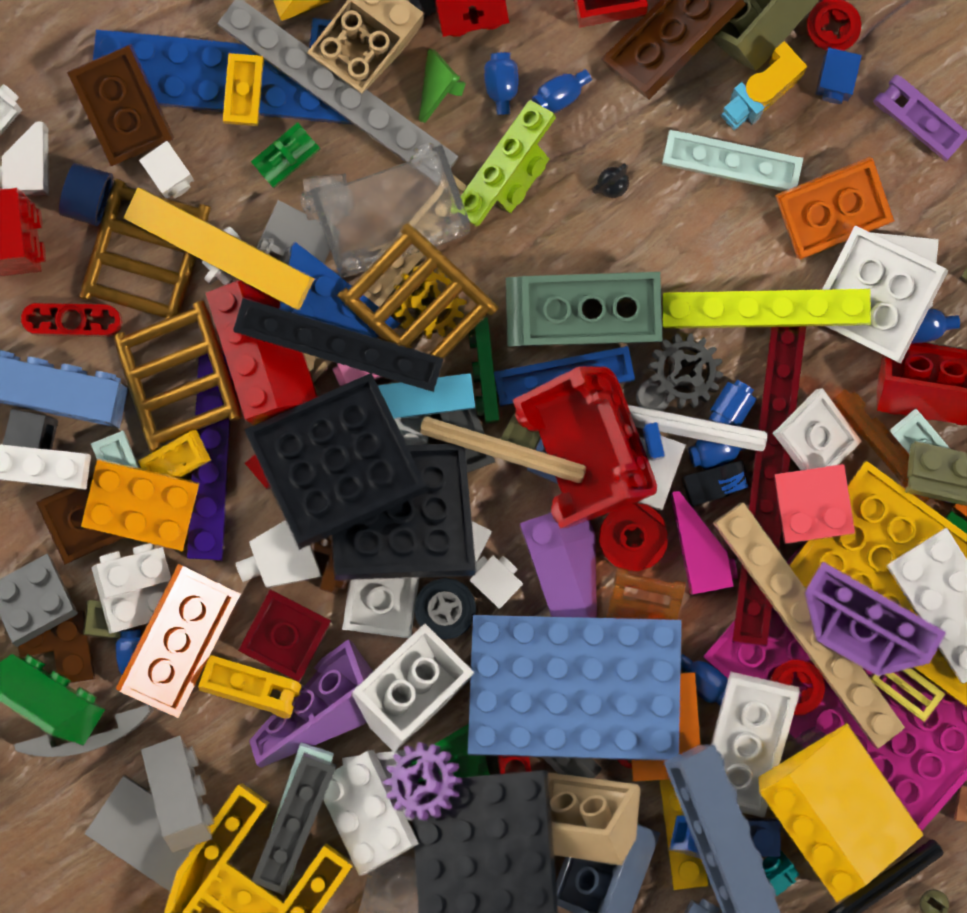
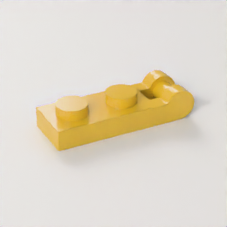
M210 655L198 687L199 691L272 712L278 717L289 719L294 709L292 705L293 699L299 696L302 685L286 677ZM272 689L281 692L279 699L270 697Z

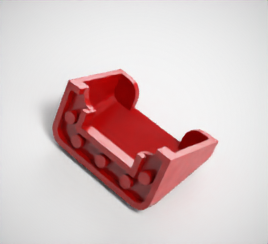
M577 367L513 399L518 423L530 431L539 432L547 454L579 463L586 467V473L581 483L555 476L561 494L553 498L551 513L560 529L573 527L656 494L657 483L619 381L609 368Z

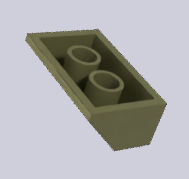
M744 0L746 5L711 40L735 61L757 71L819 0Z

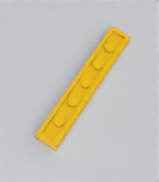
M137 187L123 217L129 222L300 310L315 279L143 188Z

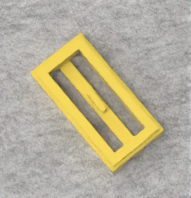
M912 668L901 671L932 693L934 697L931 701L894 672L885 674L886 677L925 705L926 708L922 711L879 679L880 676L875 674L869 676L875 686L923 722L927 720L945 696L944 692Z

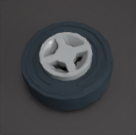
M440 578L432 580L421 589L416 597L414 611L420 627L426 624L440 639L447 640L457 638L469 629L473 623V615L476 613V604L473 594L466 585L455 579Z

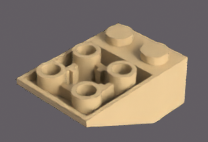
M347 0L308 50L307 54L363 94L398 57L423 25L424 13L407 0Z

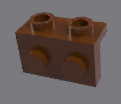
M322 539L320 545L312 544L311 550L330 556L319 589L334 594L338 593L339 588L345 590L348 580H334L332 541Z

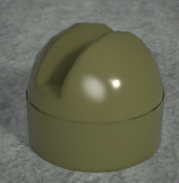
M928 890L921 896L920 908L923 913H947L949 900L939 890ZM930 897L944 906L941 911L927 903Z

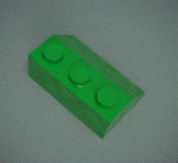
M11 654L0 661V702L49 734L84 746L105 711L104 708L94 703L97 697L81 687H78L77 691L68 686L71 680L57 671L53 670L49 674L43 670L45 663L30 654H27L25 658Z

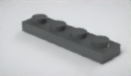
M306 752L303 753L253 874V882L284 895L336 770V764Z

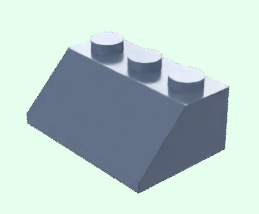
M637 823L636 840L622 865L565 857L556 881L558 906L573 913H631L661 833Z

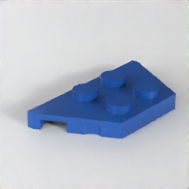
M294 242L290 248L291 254L288 265L315 279L300 310L281 301L279 308L376 338L379 337L377 333L337 297L341 290L344 288L349 290L352 285L297 242ZM363 295L360 298L374 313L379 308L366 296ZM391 316L385 321L392 329L397 328L400 324Z

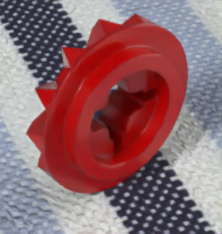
M824 0L812 9L808 17V36L814 42L815 47L827 51L828 47L845 51L853 46L860 36L862 29L861 17L856 8L845 0ZM830 15L836 23L847 22L838 30V39L832 30L822 31L829 24Z
M790 660L777 667L771 675L770 681L791 685L793 682L792 678H794L793 672H796V677H798L800 683L811 684L812 687L801 691L800 703L797 702L793 714L797 716L805 715L820 705L825 693V682L822 674L813 664L804 660Z

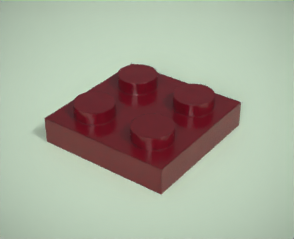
M270 589L238 651L301 682L332 621Z

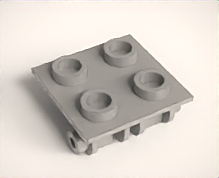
M278 200L256 248L289 264L291 245L297 242L324 264L339 230Z

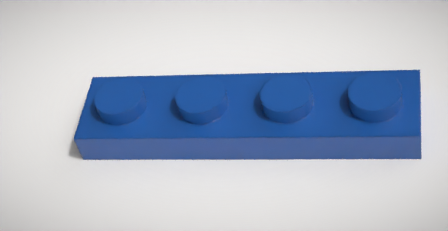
M629 346L494 372L500 407L514 404L513 399L577 367H607L613 371L619 384L635 381Z

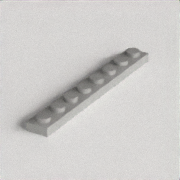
M234 0L217 23L229 35L258 56H263L265 61L439 186L459 159L458 155L371 92L366 90L361 94L307 54L310 48L244 0Z

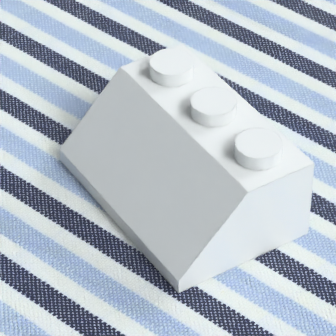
M424 624L353 690L351 694L370 729L395 753L467 684L474 672Z

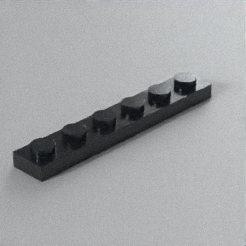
M244 297L242 298L233 332L432 392H434L444 358Z

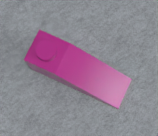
M672 492L670 496L690 595L733 587V579H738L734 558L728 559L725 549L681 492Z

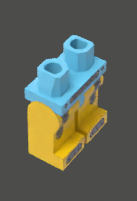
M785 41L773 51L769 61L771 66L763 73L752 75L747 81L746 86L741 82L734 88L730 98L731 102L723 108L724 112L721 114V117L734 131L746 120L753 125L760 119L765 110L802 79L808 66Z

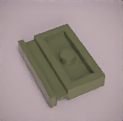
M917 441L910 445L907 478L909 480L905 492L967 506V453Z

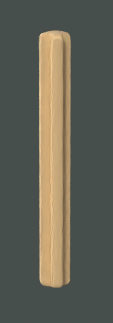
M424 417L420 426V433L422 435L576 483H581L586 473V467L582 464L430 417Z

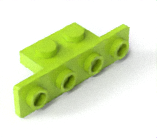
M528 101L454 204L452 211L476 227L481 224L495 203L501 209L511 214L515 207L523 201L526 192L535 179L543 173L546 164L550 160L538 146V143L556 119L554 113L533 101Z

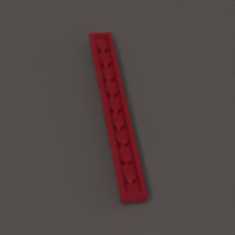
M806 326L771 327L759 430L767 433V442L764 451H756L749 511L778 551L782 523L774 475L789 472L790 456L773 433L797 407ZM742 565L732 642L767 647L772 605Z

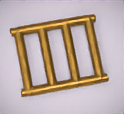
M115 179L85 272L79 298L91 300L94 297L165 319L178 315L183 306L197 257L135 224L116 219L121 201L131 202L136 189L126 187L125 182ZM160 197L208 222L211 210L209 205L199 204V207H194ZM112 232L184 253L179 271L175 272L107 252ZM102 265L174 285L169 304H163L98 285L97 280Z
M407 222L400 230L402 235L349 290L344 288L338 293L337 297L383 340L412 348L410 344L463 291L477 305L430 352L432 355L445 358L487 314L493 315L498 311L499 307L429 240ZM413 245L426 257V260L374 313L360 298ZM438 268L452 282L399 336L385 321Z
M204 300L195 302L193 309L125 335V332H120L113 335L118 356L150 452L161 448L162 443L180 437L189 431L201 429L227 418L230 421L242 418L236 394ZM198 322L203 341L136 367L131 351L132 347ZM208 354L214 373L146 398L141 379ZM213 387H219L224 405L156 430L151 411Z

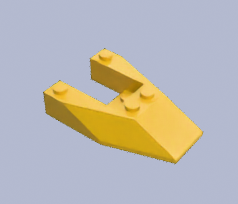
M240 783L214 818V824L209 825L212 839L196 844L177 870L164 913H320L354 864L350 859L326 843L285 902L253 882L252 879L228 862L270 802L245 784Z

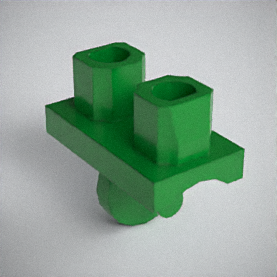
M297 122L256 156L251 163L274 189L321 149Z

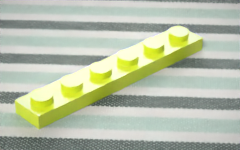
M870 289L663 293L664 329L871 325Z

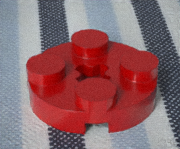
M635 503L612 511L605 517L600 527L599 544L603 555L613 566L623 571L639 572L654 566L663 557L667 549L668 533L662 516L648 505ZM637 528L642 532L639 537L643 542L640 546L633 544L630 547L625 543L627 537L624 533L627 529L633 532Z

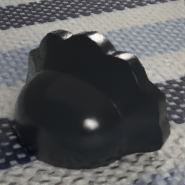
M623 163L620 167L613 166L605 169L599 175L597 185L592 189L593 193H600L608 198H618L624 195L629 188V178L626 174L628 165Z

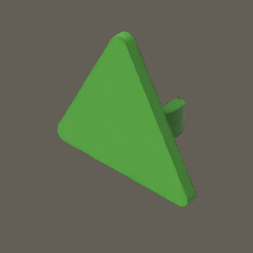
M429 49L427 52L419 121L426 123L447 93L462 96L466 85L465 82L459 81L460 76L450 68L434 49Z

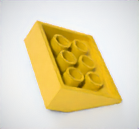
M848 723L758 777L761 795L836 902L867 885L923 836V832Z

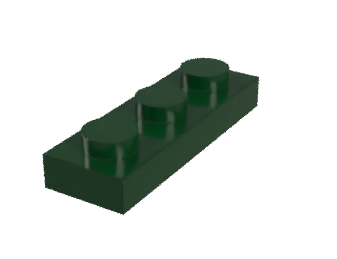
M485 317L468 334L470 349L477 348L478 362H472L474 383L481 382L482 395L476 396L478 417H485V424L499 423L488 317Z

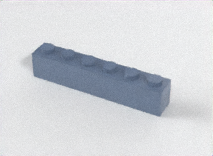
M696 746L665 761L664 765L722 913H780L775 900L774 887L767 880L762 867V856L754 847L749 834V823L740 811L737 803V792L728 780L724 770V759L716 749V746Z

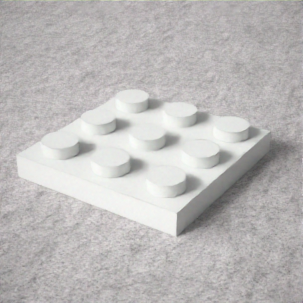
M854 226L822 290L870 289L871 325L825 327L901 364L948 270L860 227Z

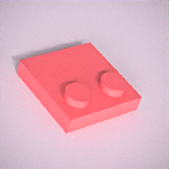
M844 464L774 475L785 544L855 533Z

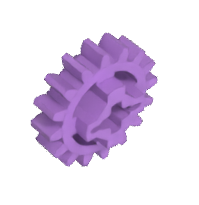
M418 742L416 750L412 746L407 745L404 747L405 756L393 755L397 762L396 766L386 767V770L392 773V778L384 780L385 785L392 786V791L386 797L392 800L397 799L393 808L397 811L406 809L405 817L414 818L417 814L418 819L427 820L430 813L433 817L438 818L441 816L440 807L452 808L451 803L448 801L449 797L459 796V793L453 789L454 784L461 783V778L453 776V772L459 766L455 763H447L452 755L445 751L440 753V747L432 744L428 749L427 744ZM418 760L415 766L408 768L411 763ZM439 769H440L441 772H442L443 782H442L441 777H440V775H439ZM420 777L427 780L425 786L418 783ZM403 783L406 788V793H404ZM438 794L434 800L427 803L428 798Z

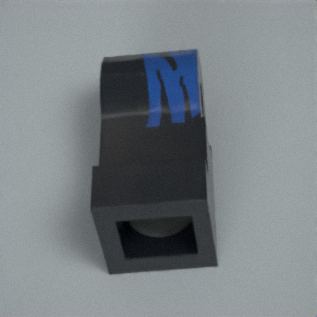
M744 461L730 463L681 478L691 507L752 487Z

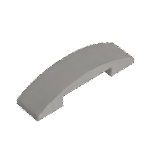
M146 705L115 714L118 728L90 736L84 746L74 742L56 746L54 736L47 734L14 744L17 752L42 757H62L89 752L107 746L131 733L154 712V708Z

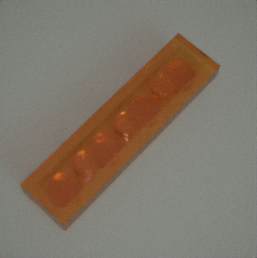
M846 389L842 390L832 399V402L906 488L909 480L907 478L909 453L899 443L894 446L886 436L889 433L886 426L877 417L873 419L869 417L863 410L866 407L865 402L855 391L849 393ZM913 494L924 503H926L930 499L928 497Z

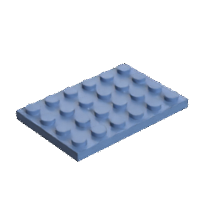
M473 615L471 670L474 674L471 676L468 755L667 761L679 755L682 621Z

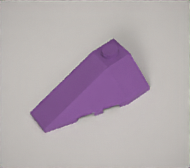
M548 513L520 523V528L551 617L597 618L596 534L591 520L570 528L560 529L552 513Z
M346 640L315 665L314 668L317 672L305 686L302 685L299 696L293 699L292 705L294 709L289 719L272 714L249 740L256 764L260 768L297 753L301 742L314 746L366 723L351 693L373 673V670L352 641Z

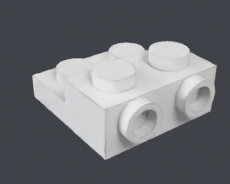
M151 543L132 548L134 555L122 558L120 552L106 554L99 557L101 563L91 567L109 634L149 623L171 579L163 547L154 549Z

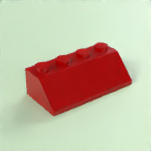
M241 280L206 292L246 421L254 426L318 397L304 353L233 332L243 297L277 308L280 305L279 300Z
M911 343L901 364L882 355L877 384V411L907 416L917 408L926 420L955 423L961 426L967 425V350L928 343Z

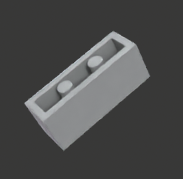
M177 736L141 749L162 836L172 853L212 839L209 825L214 824V819L209 805H203L201 796L206 795V789L200 774L196 775L194 767L199 766L193 746L186 747L181 736Z

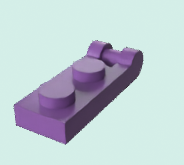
M895 75L889 81L890 87L884 93H879L873 100L874 104L880 110L889 114L941 159L947 162L967 138V131L904 78ZM900 95L909 100L903 108L895 102Z

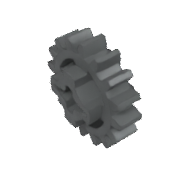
M692 333L687 335L685 341H682L679 334L673 336V344L666 339L662 341L660 345L664 352L655 349L652 356L657 362L649 363L647 368L655 371V375L648 379L649 383H658L659 385L654 392L655 395L664 392L667 395L664 403L668 405L675 399L679 409L684 407L686 401H689L692 408L697 407L698 398L706 403L711 399L708 391L716 392L719 389V386L713 381L723 377L722 372L716 371V367L723 363L722 359H713L712 357L717 349L712 347L707 350L704 347L706 343L704 337L698 343L694 342ZM680 349L691 350V351H693V352H695V353H697V354H696V355L684 354V352H683L682 350H680ZM667 359L666 362L670 368L669 376L665 378L663 369ZM696 363L689 374L680 376L678 379L674 378L679 374L682 367L684 368ZM704 364L707 368L706 381L701 376L702 366ZM674 387H684L692 393L679 392Z

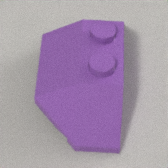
M824 562L820 564L805 591L816 641L877 676L930 663L947 633Z

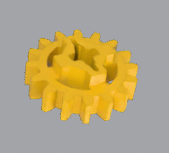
M418 266L413 267V272L418 268ZM439 269L436 273L433 271L421 284V287L401 304L400 309L393 313L395 317H404L400 325L403 329H406L415 320L409 313L408 308H415L421 314L427 308V306L421 304V301L428 297V292L434 298L441 293L438 290L436 279L446 287L452 282ZM403 273L401 275L403 281H405L409 277V275ZM394 285L393 288L397 290L400 285ZM457 296L446 307L449 310L445 317L438 322L436 317L424 330L425 338L431 339L435 330L439 336H445V326L454 329L456 327L453 321L454 317H464V314L458 310L459 305L467 304V300Z

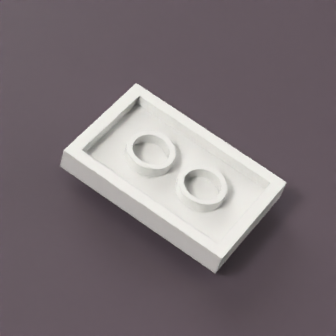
M374 750L366 751L337 768L323 798L359 876L373 871L418 845L404 812L393 808L397 799L392 800L386 797L392 791V787L384 784V780L387 777Z

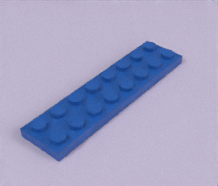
M96 29L93 60L132 44L160 106L223 112L228 54H257L240 43ZM264 60L259 116L354 125Z

